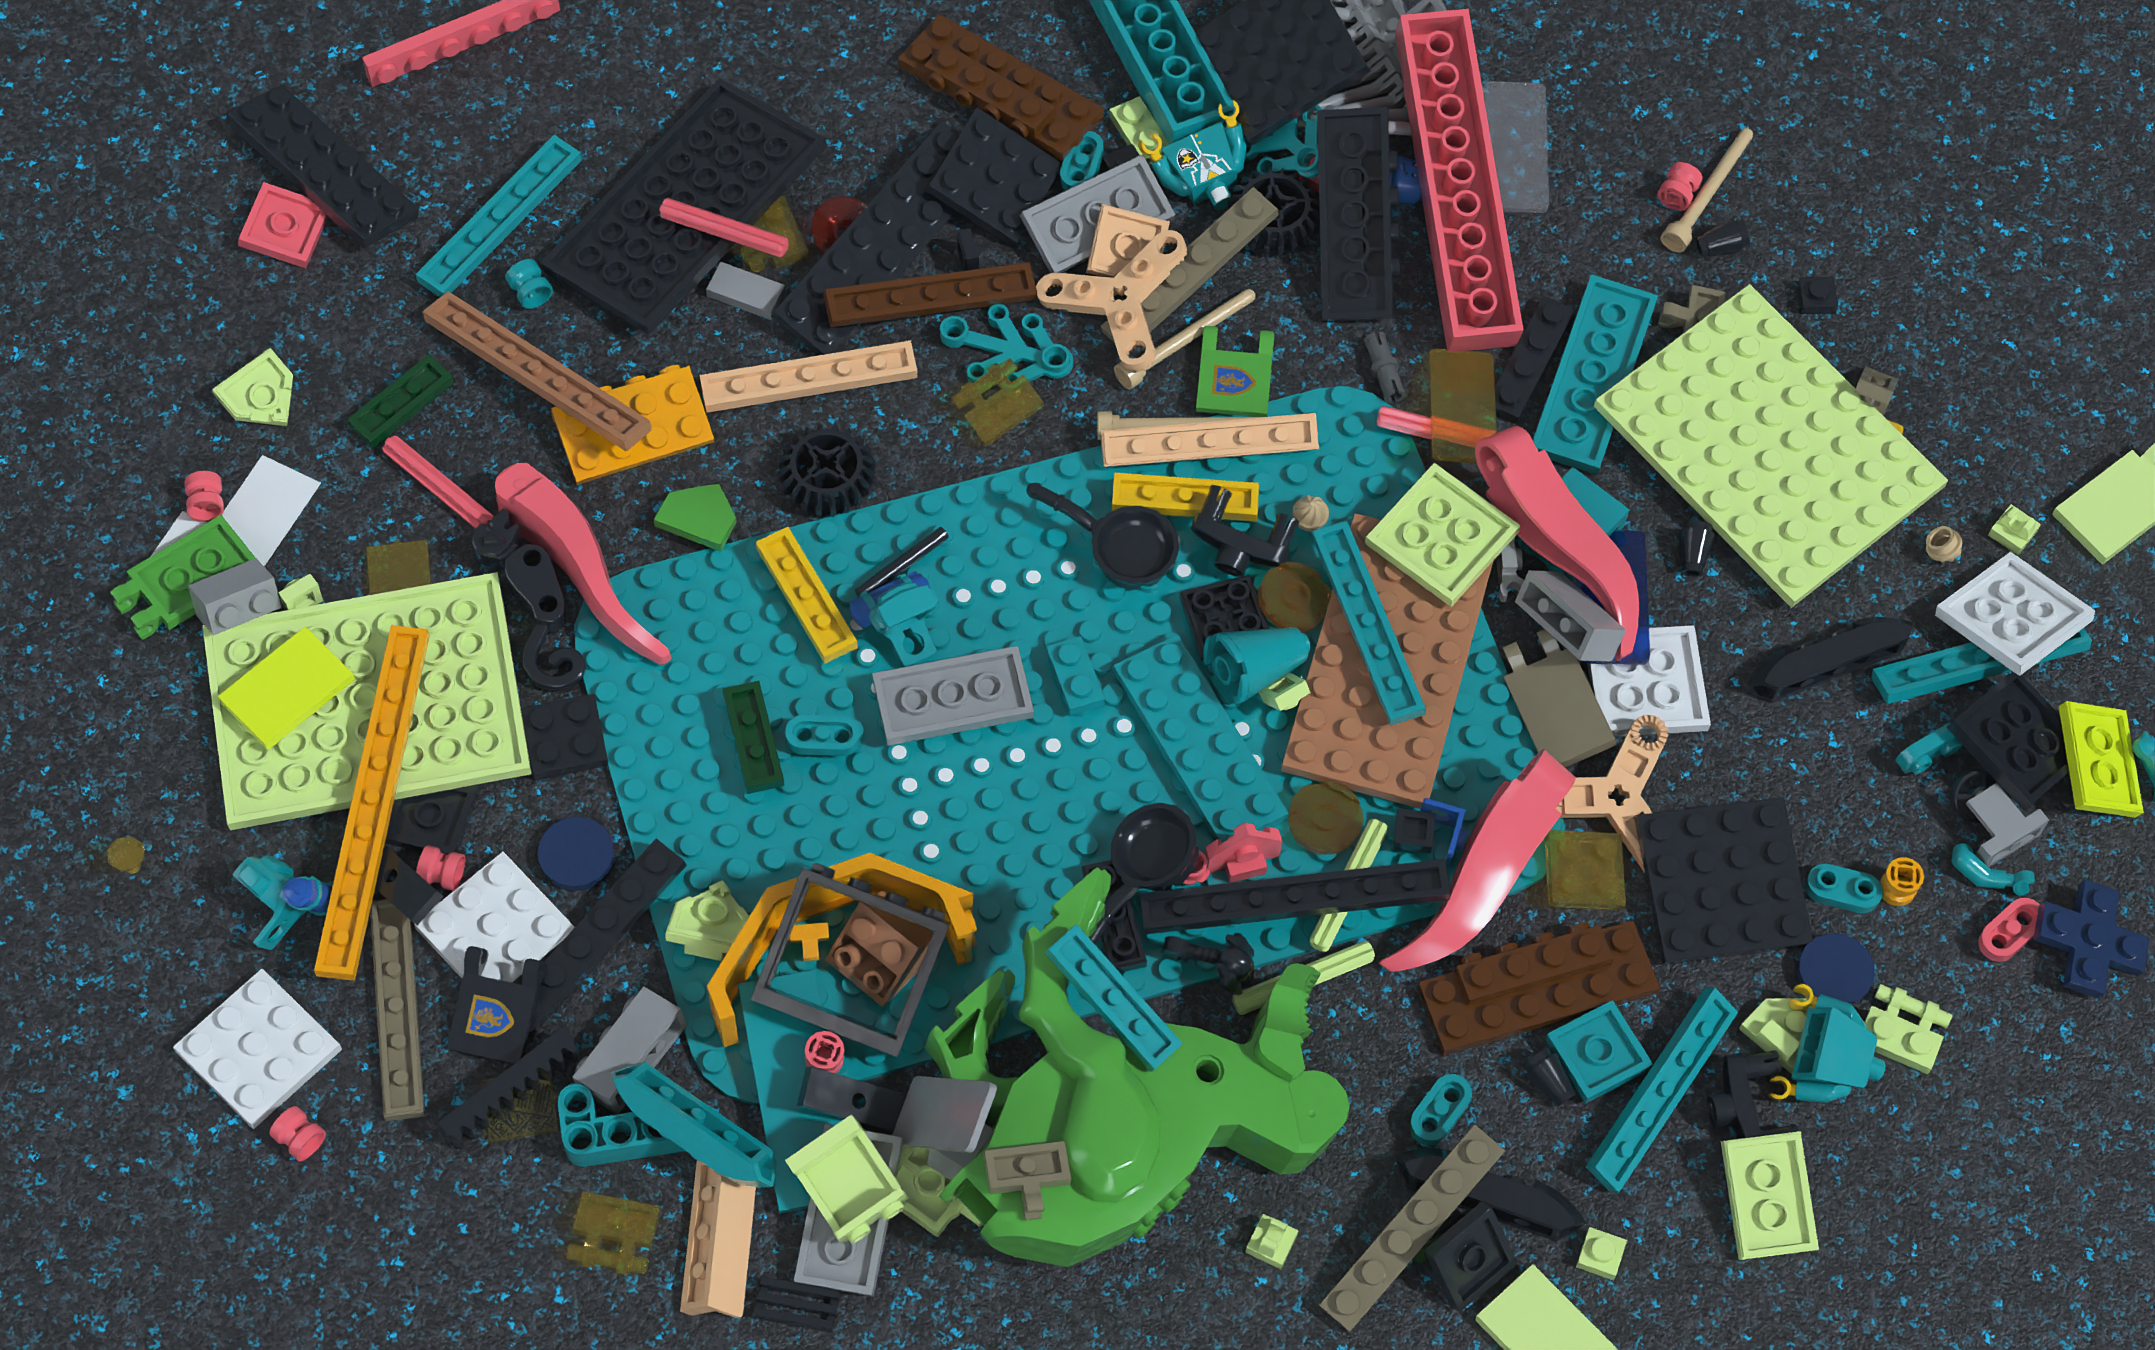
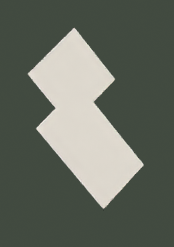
M262 455L225 508L222 516L252 554L265 566L321 483ZM182 511L151 556L207 522L191 519L186 512Z

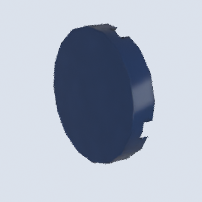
M580 816L564 818L551 825L543 834L538 847L539 865L544 875L558 888L569 891L587 890L597 885L596 882L600 881L603 877L605 878L610 873L615 859L613 841L605 827L593 819Z
M1828 933L1814 938L1813 942L1805 946L1797 962V978L1800 984H1806L1812 989L1814 996L1819 997L1820 994L1852 1005L1859 1000L1861 1001L1869 992L1875 979V965L1869 951L1859 941L1845 934Z

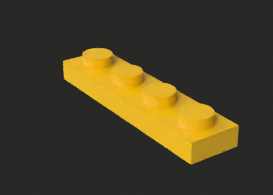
M1114 473L1112 511L1121 507L1143 506L1156 510L1162 515L1195 517L1202 510L1210 486L1217 485L1221 489L1216 501L1219 500L1224 489L1232 493L1222 519L1256 522L1259 483Z
M789 527L756 541L758 553L823 662L826 664L857 649L856 638Z

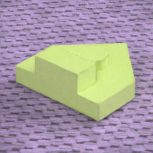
M271 348L212 389L214 396L236 421L279 426L288 425L293 374Z
M721 880L709 886V890L693 898L688 896L675 902L666 930V941L684 944V954L722 961L724 953H727L749 915L743 907L737 904L731 895L730 889Z
M1806 998L1765 999L1741 1024L1739 1029L1765 1052L1776 1050L1779 1058L1775 1060L1780 1061L1781 1065L1792 1074L1808 1008L1804 1011L1793 1010L1788 1005L1790 999L1805 1002Z

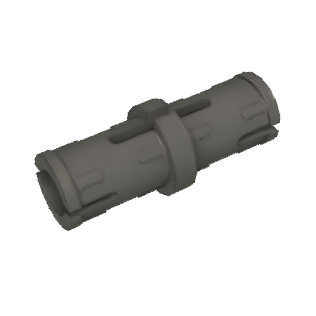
M1374 332L1364 338V344L1367 347L1372 362L1370 370L1372 375L1378 379L1384 402L1392 403L1391 395H1393L1394 402L1396 403L1406 396L1397 372L1399 364L1397 359L1392 357L1386 340V334L1378 332L1379 340H1377Z

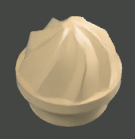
M1307 495L1295 503L1292 515L1299 521V528L1312 532L1326 524L1329 517V509L1319 496Z
M1941 526L1933 529L1926 538V551L1933 560L1940 561L1943 564L1946 561L1953 562L1954 559L1961 555L1962 538L1958 532L1950 527Z

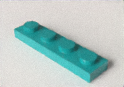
M1077 924L1044 952L1150 1072L1160 1066L1183 1044Z

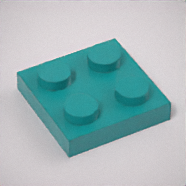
M1613 1000L1553 1030L1545 1038L1553 1053H1557L1566 1074L1585 1104L1650 1071L1653 1066L1652 1061Z

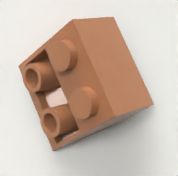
M884 891L877 893L884 897L886 895ZM860 901L825 960L881 1007H884L919 971L934 932L927 927Z

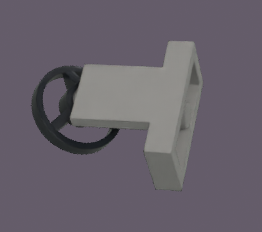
M1969 770L1960 775L1952 787L1951 805L1956 815L1965 821L1981 822L1993 837L1983 843L1976 853V856L1988 867L2039 837L2049 822V819L2041 809L2024 817L1997 784L1996 780L1987 772ZM1977 774L1984 776L1979 785L1971 786L1966 793H1959L1961 785L1967 778ZM1958 799L1966 800V805L1976 816L1975 818H1969L1961 811Z

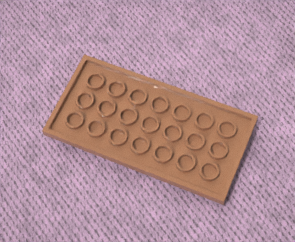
M1355 513L1350 529L1423 700L1426 712L1423 716L1392 726L1389 725L1333 590L1306 681L1311 693L1301 698L1281 772L1421 809L1423 799H1430L1493 562L1457 602L1450 607L1365 544L1366 536L1381 520Z

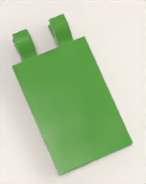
M219 515L129 569L127 574L130 581L117 586L110 593L115 599L113 601L114 605L121 614L130 611L141 597H144L150 605L149 608L136 613L130 618L135 625L133 627L135 632L144 640L150 637L160 624L164 623L170 630L196 614L188 585L253 560L256 557L224 517Z

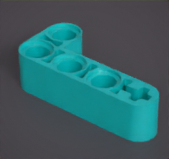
M582 1084L568 1085L561 1090L558 1096L563 1145L568 1160L578 1167L686 1151L669 1139L652 1136L650 1133L654 1128L649 1127L633 1112L597 1118L592 1093ZM576 1101H582L587 1104L585 1109L578 1113H572L567 1110L569 1105ZM619 1132H627L631 1135L629 1140L622 1144L611 1141L612 1137ZM580 1138H588L592 1141L583 1150H577L572 1147L573 1143Z

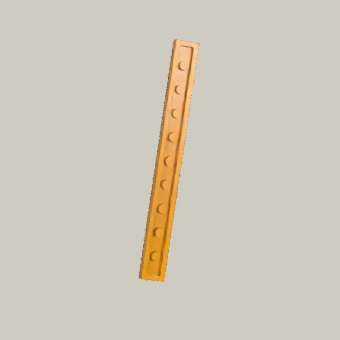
M391 625L315 963L314 972L317 977L355 981L429 642L430 635L428 629Z

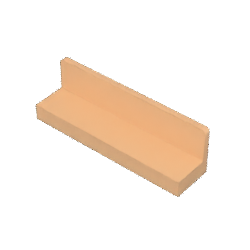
M698 1160L696 1164L680 1312L693 1316L717 1311L734 1318H739L743 1316L756 1187L730 1181Z

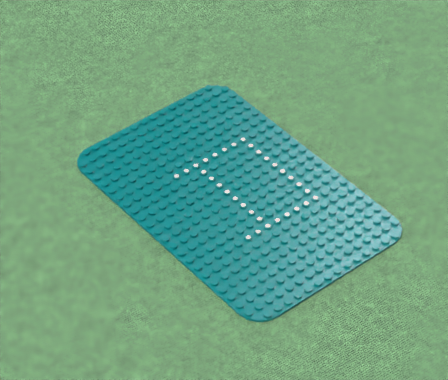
M1348 386L1318 388L1268 401L1267 417L1316 413L1318 450L1103 468L1101 445L849 511L848 513L845 512L834 517L830 516L789 527L857 640V649L826 664L823 662L756 549V541L777 531L727 543L722 552L708 548L628 569L609 578L616 597L627 613L669 649L671 660L664 665H659L638 654L614 637L598 621L584 600L574 624L575 649L582 654L585 661L586 671L583 680L587 694H595L608 758V767L635 861L657 838L686 863V867L652 903L649 909L677 1007L681 1009L687 1022V1027L684 1031L689 1049L704 1079L727 1098L760 1106L739 993L731 1004L735 1014L739 1043L724 1048L711 1013L707 985L722 961L684 954V944L666 941V930L675 902L688 896L693 898L709 890V886L721 880L730 889L731 895L737 904L743 907L750 916L766 888L799 877L802 867L812 868L814 862L829 867L867 853H872L973 893V918L977 931L973 933L977 945L972 947V961L957 966L945 936L898 1057L834 1033L839 1036L844 1045L843 1066L837 1074L865 1081L935 1061L924 1048L930 1031L937 1025L945 1032L949 1025L957 1019L954 1015L956 1006L1000 968L1004 972L1009 969L1015 975V985L1008 1003L1007 1012L1004 1018L1000 1020L999 1028L995 1030V1037L990 1042V1045L1036 1032L1019 1018L1025 983L1022 943L1026 932L1033 925L1041 932L1044 926L1054 918L1050 914L1051 910H1053L1052 906L1083 879L1082 866L1111 860L1112 839L1117 827L1128 814L1144 805L1161 802L1175 805L1190 817L1196 830V846L1201 852L1205 854L1207 845L1215 841L1114 675L1113 665L1178 634L1212 688L1208 677L1214 675L1211 664L1205 665L1204 661L1200 660L1179 595L1182 591L1238 577L1226 574L1214 566L1213 563L1219 550L1204 542L1192 532L1191 525L1194 517L1163 515L1170 520L1178 534L1179 552L1175 564L1153 586L1149 587V584L1140 586L1138 590H1129L1116 586L1105 577L1093 556L1092 532L1087 531L1064 513L1054 511L1052 507L1030 498L1026 492L1027 485L1030 483H1040L1043 487L1059 495H1065L1066 499L1084 509L1098 521L1101 517L1104 518L1108 513L1112 512L1114 473L1259 483L1257 521L1221 519L1224 525L1264 542L1268 541L1277 514L1283 513L1288 515L1284 525L1285 530L1288 521L1293 517L1295 503L1299 499L1310 495L1314 497L1319 496L1328 506L1329 517L1326 524L1321 528L1346 520L1351 528L1355 513L1382 520L1426 472L1411 434L1379 427L1376 424L1377 414L1381 406L1393 407L1373 393ZM1219 414V415H1215V416H1211V417H1253V416H1241V415ZM1298 526L1288 548L1290 555L1285 567L1270 568L1249 563L1244 576L1250 575L1269 629L1295 627L1308 637L1310 652L1306 662L1289 672L1307 681L1333 587L1312 539V532L1304 531ZM942 527L947 532L949 538L900 574L905 573L908 575L915 571L918 574L921 573L929 582L930 588L934 589L939 601L935 609L925 619V625L937 652L935 655L914 665L1018 646L1034 710V718L887 746L872 673L903 668V665L891 641L885 635L878 633L873 625L863 629L855 623L854 619L850 616L849 603L858 597L855 593V589L937 528ZM898 575L897 577H895V578H894L893 580H891L889 583H891V582H893V581L899 579L898 577H899L900 575ZM1482 609L1479 612L1430 795L1431 800L1466 809L1461 828L1468 830L1463 850L1478 819L1504 781L1511 782L1516 779L1524 767L1538 753L1503 676L1508 675ZM910 628L903 631L905 634L903 639L905 651L909 654H919L924 646L922 638L917 634H912ZM1081 636L1104 694L1105 705L1070 716L1046 655V646ZM759 681L784 778V786L747 794L723 696V688ZM1259 692L1245 702L1236 705L1235 703L1231 705L1225 704L1217 696L1289 813L1288 820L1272 827L1279 829L1282 846L1280 856L1265 860L1267 864L1266 874L1233 883L1343 871L1368 821L1371 819L1385 823L1387 825V834L1370 867L1440 859L1446 860L1455 828L1439 823L1434 825L1431 853L1393 849L1398 808L1417 811L1421 809L1281 772L1300 702L1291 709L1279 711L1263 703ZM801 714L847 716L854 719L859 725L861 741L857 750L846 756L802 755L793 752L788 747L785 728L793 717ZM802 734L798 737L801 741H807L811 738L808 734ZM841 735L835 740L843 743L848 740V737ZM1431 810L1433 813H1436L1437 815L1449 816L1448 814L1442 811ZM1559 818L1547 833L1507 896L1516 894L1540 882L1557 862L1565 835L1563 818ZM1454 850L1450 867H1446L1449 886L1462 855V852ZM1222 870L1210 873L1209 877L1202 883L1195 882L1194 885L1181 883L1176 887L1171 884L1164 887L1166 890L1163 891L1229 884L1226 871ZM1144 888L1138 889L1130 898L1145 952L1147 967L1121 972V975L1144 1000L1220 979L1217 963L1211 964L1203 962V960L1188 959L1187 963L1177 962L1179 955L1173 953L1162 954L1161 949L1165 938L1168 936L1179 937L1190 944L1210 947L1220 951L1229 946L1225 940L1227 934L1234 935L1235 933H1240L1254 951V969L1315 952L1318 949L1310 946V937L1321 915L1145 935L1140 894L1157 891ZM1443 901L1349 911L1330 947L1433 918ZM859 902L796 923L795 925L828 922L829 941H818L819 960L804 961L802 943L791 944L789 938L774 977L815 970L822 1007L894 1034L918 972L886 1006L881 1007L825 960ZM1116 913L1114 915V917L1120 916L1119 913ZM1099 939V941L1097 942V948L1103 953L1101 942ZM773 941L746 982L759 979ZM1069 981L1067 988L1068 1002L1074 1012L1080 1018L1098 1014Z

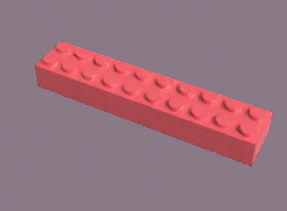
M1469 9L1400 15L1395 38L1447 353L1517 346L1524 330Z

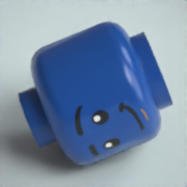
M1398 156V172L1392 173V186H1398L1399 202L1415 205L1421 200L1422 196L1416 160Z

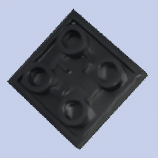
M1250 575L1180 592L1179 599L1201 661H1204V644L1209 636L1219 632L1269 629Z

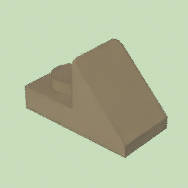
M1865 366L1854 392L1861 394L1862 401L1873 405L1884 415L1898 379Z

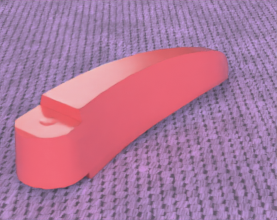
M1512 426L1478 441L1475 447L1476 462L1489 486L1486 496L1491 504L1521 525L1517 535L1531 549L1588 586L1603 604L1605 611L1626 629L1615 653V659L1619 661L1630 655L1633 651L1638 629L1639 594L1631 567L1620 549L1583 509L1561 479L1545 449L1538 452L1526 430L1519 426Z
M516 463L504 469L497 476L495 482L498 512L505 508L509 512L511 527L514 524H518L523 538L533 545L541 546L549 554V557L574 583L598 621L614 637L638 654L659 665H664L670 661L671 654L669 649L637 623L622 607L616 597L601 548L590 524L579 508L562 490L528 463Z
M1543 749L1532 758L1516 779L1511 782L1504 781L1490 799L1464 847L1449 886L1450 900L1443 901L1429 925L1408 945L1381 959L1378 964L1389 972L1416 968L1450 955L1473 939L1494 916L1537 847L1562 814L1555 808L1573 786L1576 780L1575 776Z

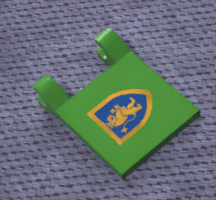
M1204 326L1196 412L1267 417L1274 332L1261 331L1259 353L1216 350L1218 327Z

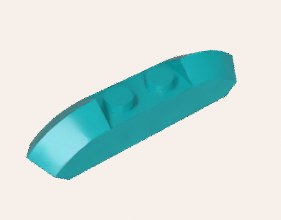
M646 1062L634 1063L610 1073L618 1093L627 1106L644 1123L657 1130L661 1136L673 1141L690 1153L694 1159L703 1162L714 1172L730 1181L751 1187H773L777 1162L773 1150Z

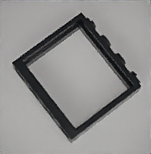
M814 862L812 868L804 866L798 877L751 1000L898 1057L950 922L943 920L944 912L923 905L922 910L919 911L907 906L909 899L899 894L887 891L884 897L871 892L872 884L850 876L849 882L835 878L836 870ZM811 882L935 930L894 1034L771 987Z

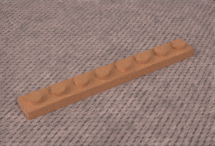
M449 291L422 311L425 322L624 451H628L651 431L650 420Z

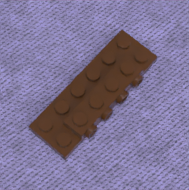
M941 14L937 15L898 58L900 68L928 83L933 90L943 92L954 98L964 108H971L973 110L976 107L1030 143L1062 162L1069 152L1081 143L1084 135L1091 131L1104 117L1103 107Z
M1634 921L1604 929L1600 925L1590 927L1588 922H1581L1571 926L1567 930L1568 934L1554 937L1552 932H1547L1534 937L1531 940V945L1519 948L1517 943L1505 944L1496 950V955L1483 958L1481 953L1467 955L1460 960L1461 965L1456 966L1455 972L1420 981L1417 989L1442 1055H1450L1577 1018L1612 1000L1618 1006L1658 994L1661 988Z

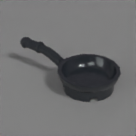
M1030 483L1027 485L1026 492L1030 498L1052 507L1054 511L1064 513L1087 531L1092 532L1093 556L1105 577L1116 586L1129 590H1138L1140 586L1148 584L1149 587L1153 586L1175 564L1179 552L1178 534L1170 520L1158 511L1143 506L1121 507L1097 521L1084 509L1066 499L1065 495H1059L1043 487L1040 483Z
M1161 802L1144 805L1128 814L1117 827L1111 842V861L1117 874L1122 877L1121 881L1124 882V885L1115 891L1104 903L1105 916L1099 921L1095 932L1089 937L1096 946L1106 927L1112 923L1111 920L1114 915L1135 894V891L1144 888L1158 892L1166 890L1164 887L1171 884L1176 887L1183 883L1194 871L1199 858V848L1196 846V830L1190 817L1180 808Z

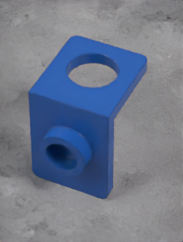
M1424 798L1420 811H1442L1449 816L1435 814V823L1455 828L1445 860L1446 867L1449 868L1454 850L1462 852L1468 830L1461 828L1466 809Z

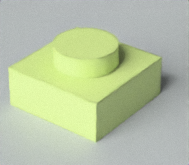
M311 574L301 579L292 580L282 591L278 592L284 610L313 606L323 601L318 583Z
M1287 673L1259 692L1263 703L1279 711L1295 707L1301 698L1311 693L1306 680L1291 673Z
M1589 1227L1576 1268L1614 1281L1627 1240Z

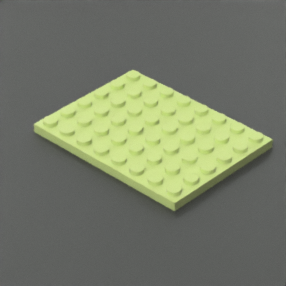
M1750 284L1598 397L1594 403V407L1707 523L1712 525V528L1791 608L1942 490L1948 482L1873 405L1862 401L1861 394L1854 392L1855 388Z
M498 572L269 613L214 636L205 625H202L226 819L229 829H241L350 808L391 625L428 629L430 635L394 800L532 774ZM306 626L354 674L355 680L272 748L267 750L219 701L218 695Z

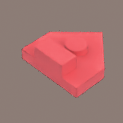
M1242 823L1234 828V834L1227 841L1222 843V840L1217 839L1207 845L1205 848V856L1208 862L1207 868L1210 870V873L1225 870L1229 883L1265 875L1267 871L1265 860L1280 856L1282 838L1279 829L1266 827L1262 829L1263 831L1256 830L1253 824Z

